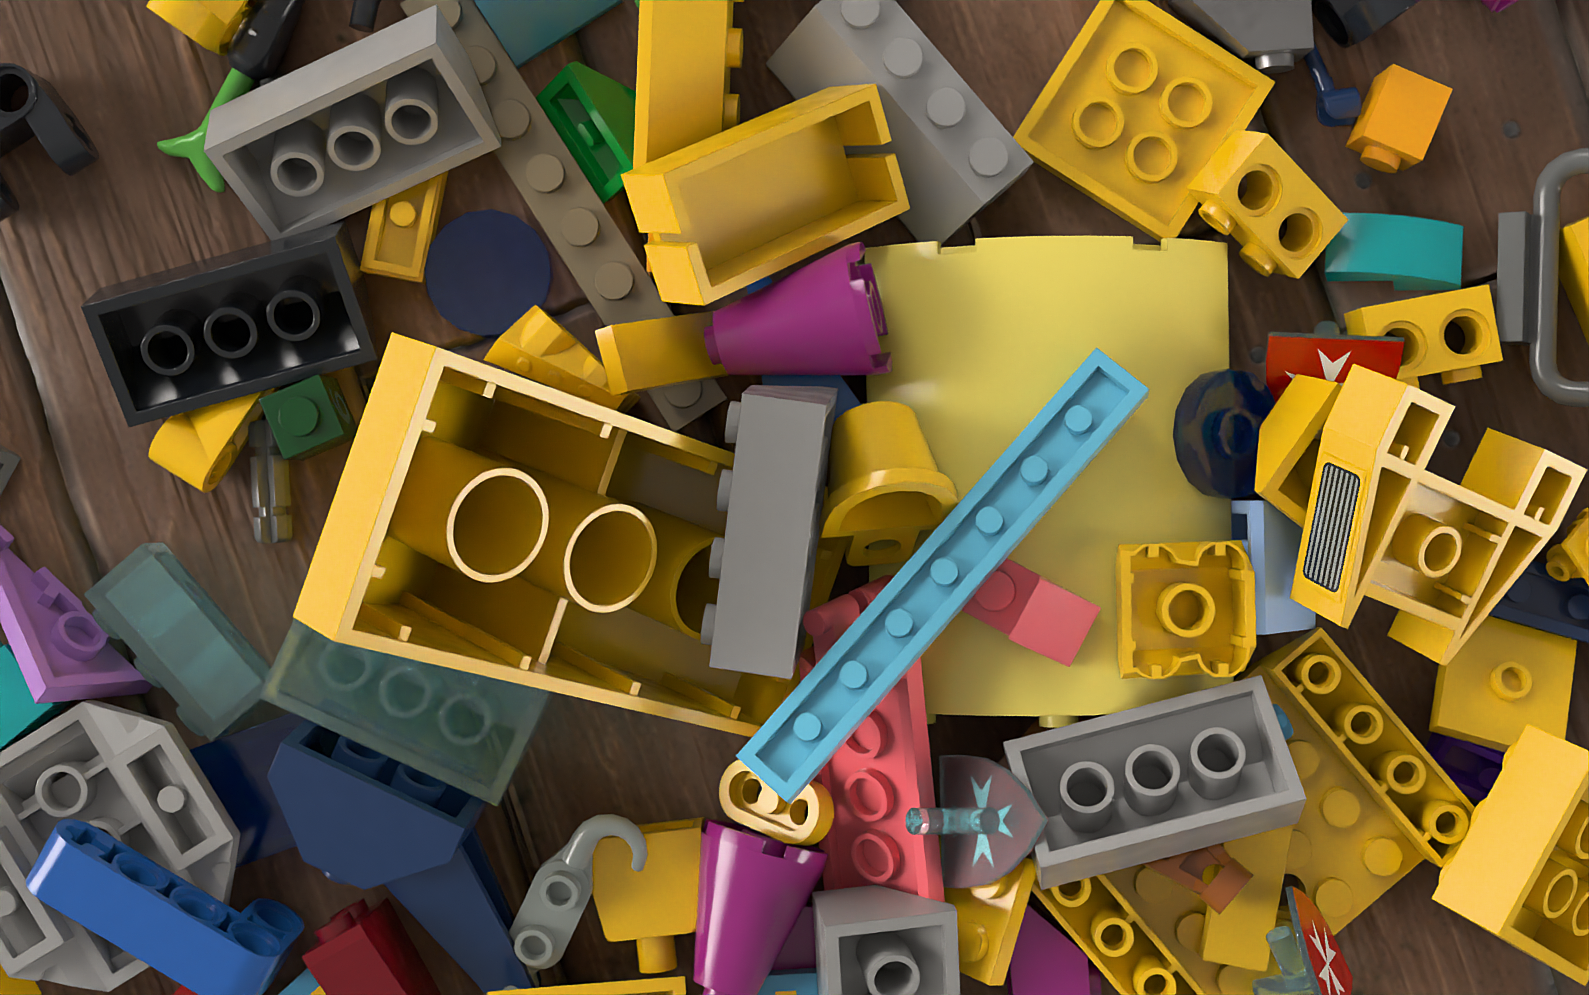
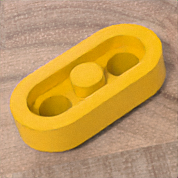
M739 759L728 766L721 778L719 799L726 815L736 822L783 843L803 846L816 844L827 835L832 826L834 818L832 797L822 784L814 780L805 787L791 804H788ZM761 784L762 791L757 798V790ZM807 805H808V816H807V819L805 820L804 814H805V809H806V807H807Z

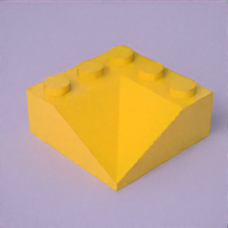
M1527 723L1519 740L1515 741L1506 751L1502 762V771L1487 798L1483 799L1474 809L1471 817V827L1456 854L1444 864L1439 876V885L1431 899L1527 955L1586 986L1589 980V751Z

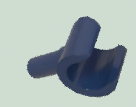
M1314 42V48L1303 58L1315 82L1314 86L1318 93L1316 97L1317 119L1322 125L1327 127L1351 125L1355 122L1354 117H1358L1362 111L1358 89L1356 87L1335 89L1333 79L1330 77Z

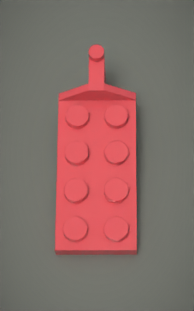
M884 575L850 591L849 594L841 595L804 614L803 625L805 630L813 636L814 646L802 651L800 656L799 670L801 681L894 576ZM919 657L812 779L822 784L828 790L834 805L832 826L827 835L819 841L820 849L824 850V853H828L826 867L822 873L824 891L879 885L945 902L921 658Z

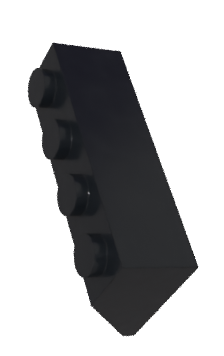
M345 221L99 288L81 305L128 428L308 379L318 374L322 375L377 360L379 357L366 281L363 272L360 270V263Z

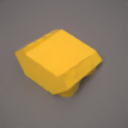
M536 304L496 340L483 359L567 394L623 414L631 409L641 398L635 392L612 396L604 364L559 322Z
M1242 541L1118 544L1115 573L1117 657L1121 679H1166L1170 676L1207 674L1213 677H1233L1239 672H1244L1256 648L1255 571Z

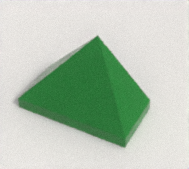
M575 61L567 64L535 98L604 204L613 200L625 189L621 174L633 169L636 91Z

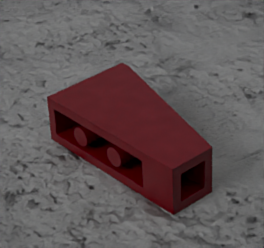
M388 897L370 907L365 899L362 898L330 917L331 921L314 931L319 941L302 956L307 968L326 995H442Z

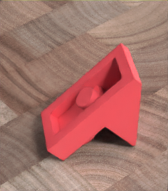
M1006 558L962 608V611L1009 636V640L1070 667L1101 607Z

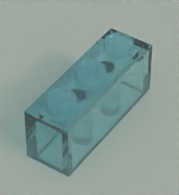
M163 542L141 544L84 594L96 608L92 615L100 628L116 640L122 638L137 655L134 664L140 674L157 688L164 687L179 704L176 712L180 720L198 736L205 734L210 741H213L231 733L286 685Z

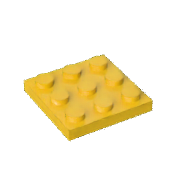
M1100 0L1013 138L1035 163L1161 242V239L1176 238L1199 203L1186 189L1236 129L1245 130L1275 84V81L1148 0Z

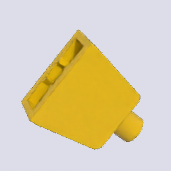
M704 817L636 825L646 839L648 852L645 866L639 872L632 869L633 852L630 845L624 839L618 836H606L600 839L593 852L592 894L605 938L609 942L636 939L639 971L641 973H661L677 968L674 935L696 931L701 831H703L705 824Z

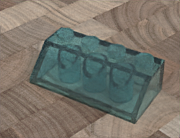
M294 618L259 698L498 806L535 738L555 692L335 642Z

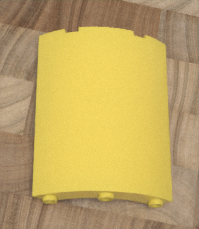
M1025 236L976 238L975 245L941 248V242L930 241L865 248V264L871 263L888 330L887 335L878 337L881 348L880 354L891 352L892 372L881 375H866L867 403L877 401L899 402L909 406L916 413L938 471L945 474L955 484L958 504L1096 347L1149 388L1148 398L1007 557L1101 607L1070 667L1009 640V636L961 610L920 656L927 724L936 723V714L1039 716L1040 727L1059 728L1078 723V716L1109 715L1234 682V676L1213 677L1207 674L1170 676L1166 679H1121L1117 657L1115 573L1118 544L1232 540L1228 244L1206 240L1164 238L1161 239V246L1133 244V236ZM936 529L919 531L910 558ZM875 541L869 544V550L885 549L893 546L898 541ZM909 559L900 563L869 565V582L884 575L895 576Z

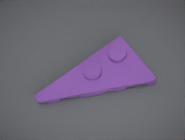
M0 525V623L35 704L147 693L158 679L155 671L147 663L135 669L108 643L114 632L101 619L88 613L83 607L82 601L45 566L34 573L9 549L15 538Z

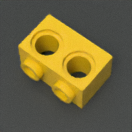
M1236 129L1186 188L1202 204L1198 213L1203 220L1224 235H1229L1230 233L1243 246L1239 251L1240 257L1252 269L1267 277L1273 272L1299 279L1348 221V218L1268 133ZM1246 175L1247 190L1243 198L1239 200L1238 186L1241 179ZM1286 218L1287 231L1280 241L1279 229Z
M1489 284L1368 306L1344 313L1348 339L1381 341L1383 336L1389 332L1396 335L1401 342H1404L1403 356L1396 380L1420 389L1418 376L1441 372L1442 382L1445 385L1483 378L1480 365L1503 361ZM1450 321L1457 323L1465 334V344L1459 354L1451 351L1444 340V330Z

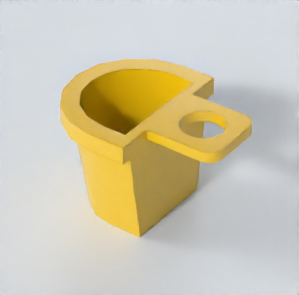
M892 401L862 404L847 410L833 424L828 463V499L822 507L818 523L821 538L850 536L845 555L847 564L851 566L892 564L906 561L912 554L919 531L937 529L958 505L955 484L945 474L938 471L916 413L909 406ZM879 540L898 541L893 546L885 549L869 550L865 548L870 543Z

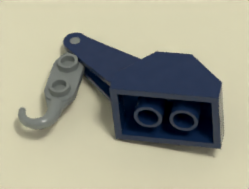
M328 700L320 704L280 743L267 775L303 861L321 869L328 879L339 884L355 885L363 890L384 884L486 995L490 991L541 987V976L538 970L549 968L561 959L592 894L593 852L600 839L610 835L624 839L630 845L633 852L631 865L634 871L639 872L643 870L648 856L646 839L639 827L629 819L615 814L596 815L582 822L573 833L570 841L541 865L515 918L475 828L476 823L486 809L498 782L497 780Z

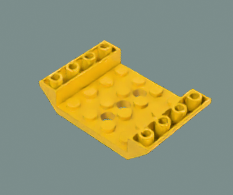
M1317 627L1253 663L1234 682L1262 675L1271 703L1277 704L1285 712L1292 725L1294 733L1291 738L1286 740V744L1307 799L1298 823L1293 825L1285 874L1296 876L1299 890L1304 892L1314 903L1334 936L1422 860L1426 859L1442 868L1456 854L1469 831L1475 807L1322 627ZM1141 864L1043 890L1040 888L1036 874L1031 889L1121 995H1265L1309 958L1295 900L1286 906L1278 907L1267 972L1202 960L1199 957V949L1208 904L1199 897L1200 895ZM1215 864L1209 865L1203 871V882L1207 885L1212 882Z

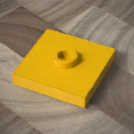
M1488 615L1448 665H1438L1429 731L1506 752L1515 741L1519 740L1527 723L1565 740L1577 640Z

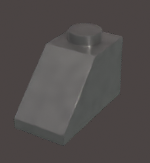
M1168 0L1169 7L1195 31L1248 65H1255V69L1262 74L1290 71L1294 69V62L1301 60L1314 48L1311 0Z

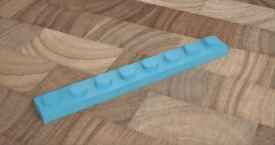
M1096 347L740 750L736 757L782 799L791 804L1148 398L1149 388Z

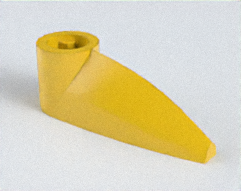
M280 386L171 416L155 435L149 448L148 457L203 493L210 492L222 481L247 443L250 422L261 420L264 411L259 399L277 392Z

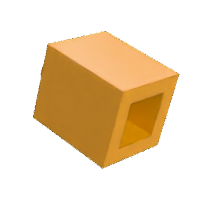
M1392 64L1374 77L1362 105L1361 114L1357 117L1345 147L1361 153L1360 161L1378 171L1396 173L1398 169L1404 171L1423 161L1453 89Z

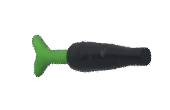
M257 0L238 27L228 46L227 56L232 69L201 126L185 136L157 142V147L165 154L189 158L200 177L215 192H225V183L221 173L204 152L210 110L248 93L254 81L259 82L274 74L288 48L305 0Z

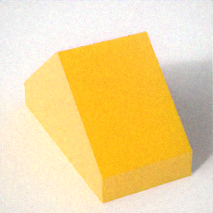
M393 332L391 333L294 611V618L335 642L748 737L755 735L793 692L800 681L799 661L792 679L709 667L712 645L701 644V628L707 603L717 604L720 579L709 578L712 544L715 537L725 538L728 515L726 511L717 510L719 481L723 469L733 471L734 453L439 347ZM825 486L823 505L828 499L827 486ZM819 532L809 610L828 601L850 536L821 538ZM806 632L803 651L812 647L813 636Z

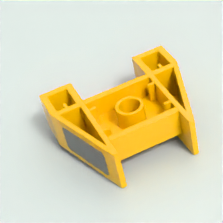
M1353 364L1323 427L1290 599L1348 629L1364 595L1396 607L1399 611L1387 636L1429 659L1447 666L1558 530L1587 469L1546 449L1487 428L1461 484L1457 485L1426 471L1425 468L1455 406L1407 383Z

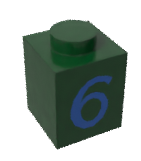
M318 374L259 399L284 460H307L354 440L358 431L336 378Z

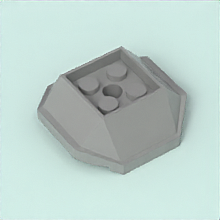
M90 699L81 702L0 752V964L8 977L32 981L42 979L72 987L109 992L150 967V965L42 902L27 888L26 878L55 825L63 819H76L105 829L112 837L229 906L241 833L173 723Z

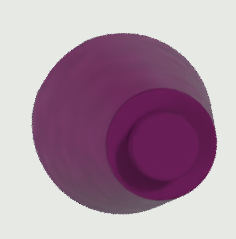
M862 242L848 244L714 311L713 325L704 328L705 344L711 363L714 366L723 364L728 375H881L892 372L891 352L880 354L881 348L878 337L887 335L888 330L875 274L871 263L859 266L857 264V261L861 260L866 251Z
M706 818L703 831H701L693 980L705 987L703 995H758L826 867L828 853H824V850L811 845L803 846L783 843L761 832L748 830V826Z

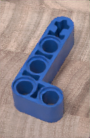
M76 819L58 821L26 878L27 888L39 900L198 995H262L274 982L304 929V923L300 916L291 908L278 901L259 898L239 913L99 828Z

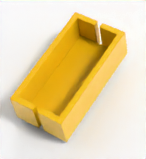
M876 83L825 88L621 174L639 232L652 233L654 241L645 244L644 248L662 302L705 306L910 209L895 153L846 155L843 146L883 145L892 141Z

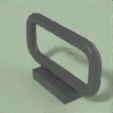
M1580 148L1562 153L1545 166L1537 178L1533 195V214H1529L1526 211L1499 213L1496 325L1499 341L1501 344L1511 347L1530 346L1529 363L1532 380L1540 392L1557 404L1571 407H1589V381L1567 380L1560 374L1556 364L1560 195L1562 187L1567 180L1576 175L1589 174V148Z

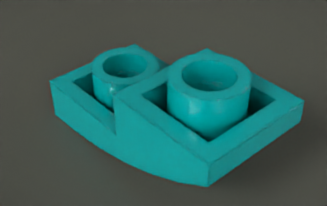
M1343 213L1348 218V221L1326 246L1324 272L1327 282L1393 281L1394 291L1461 289L1464 235L1462 225L1402 215Z

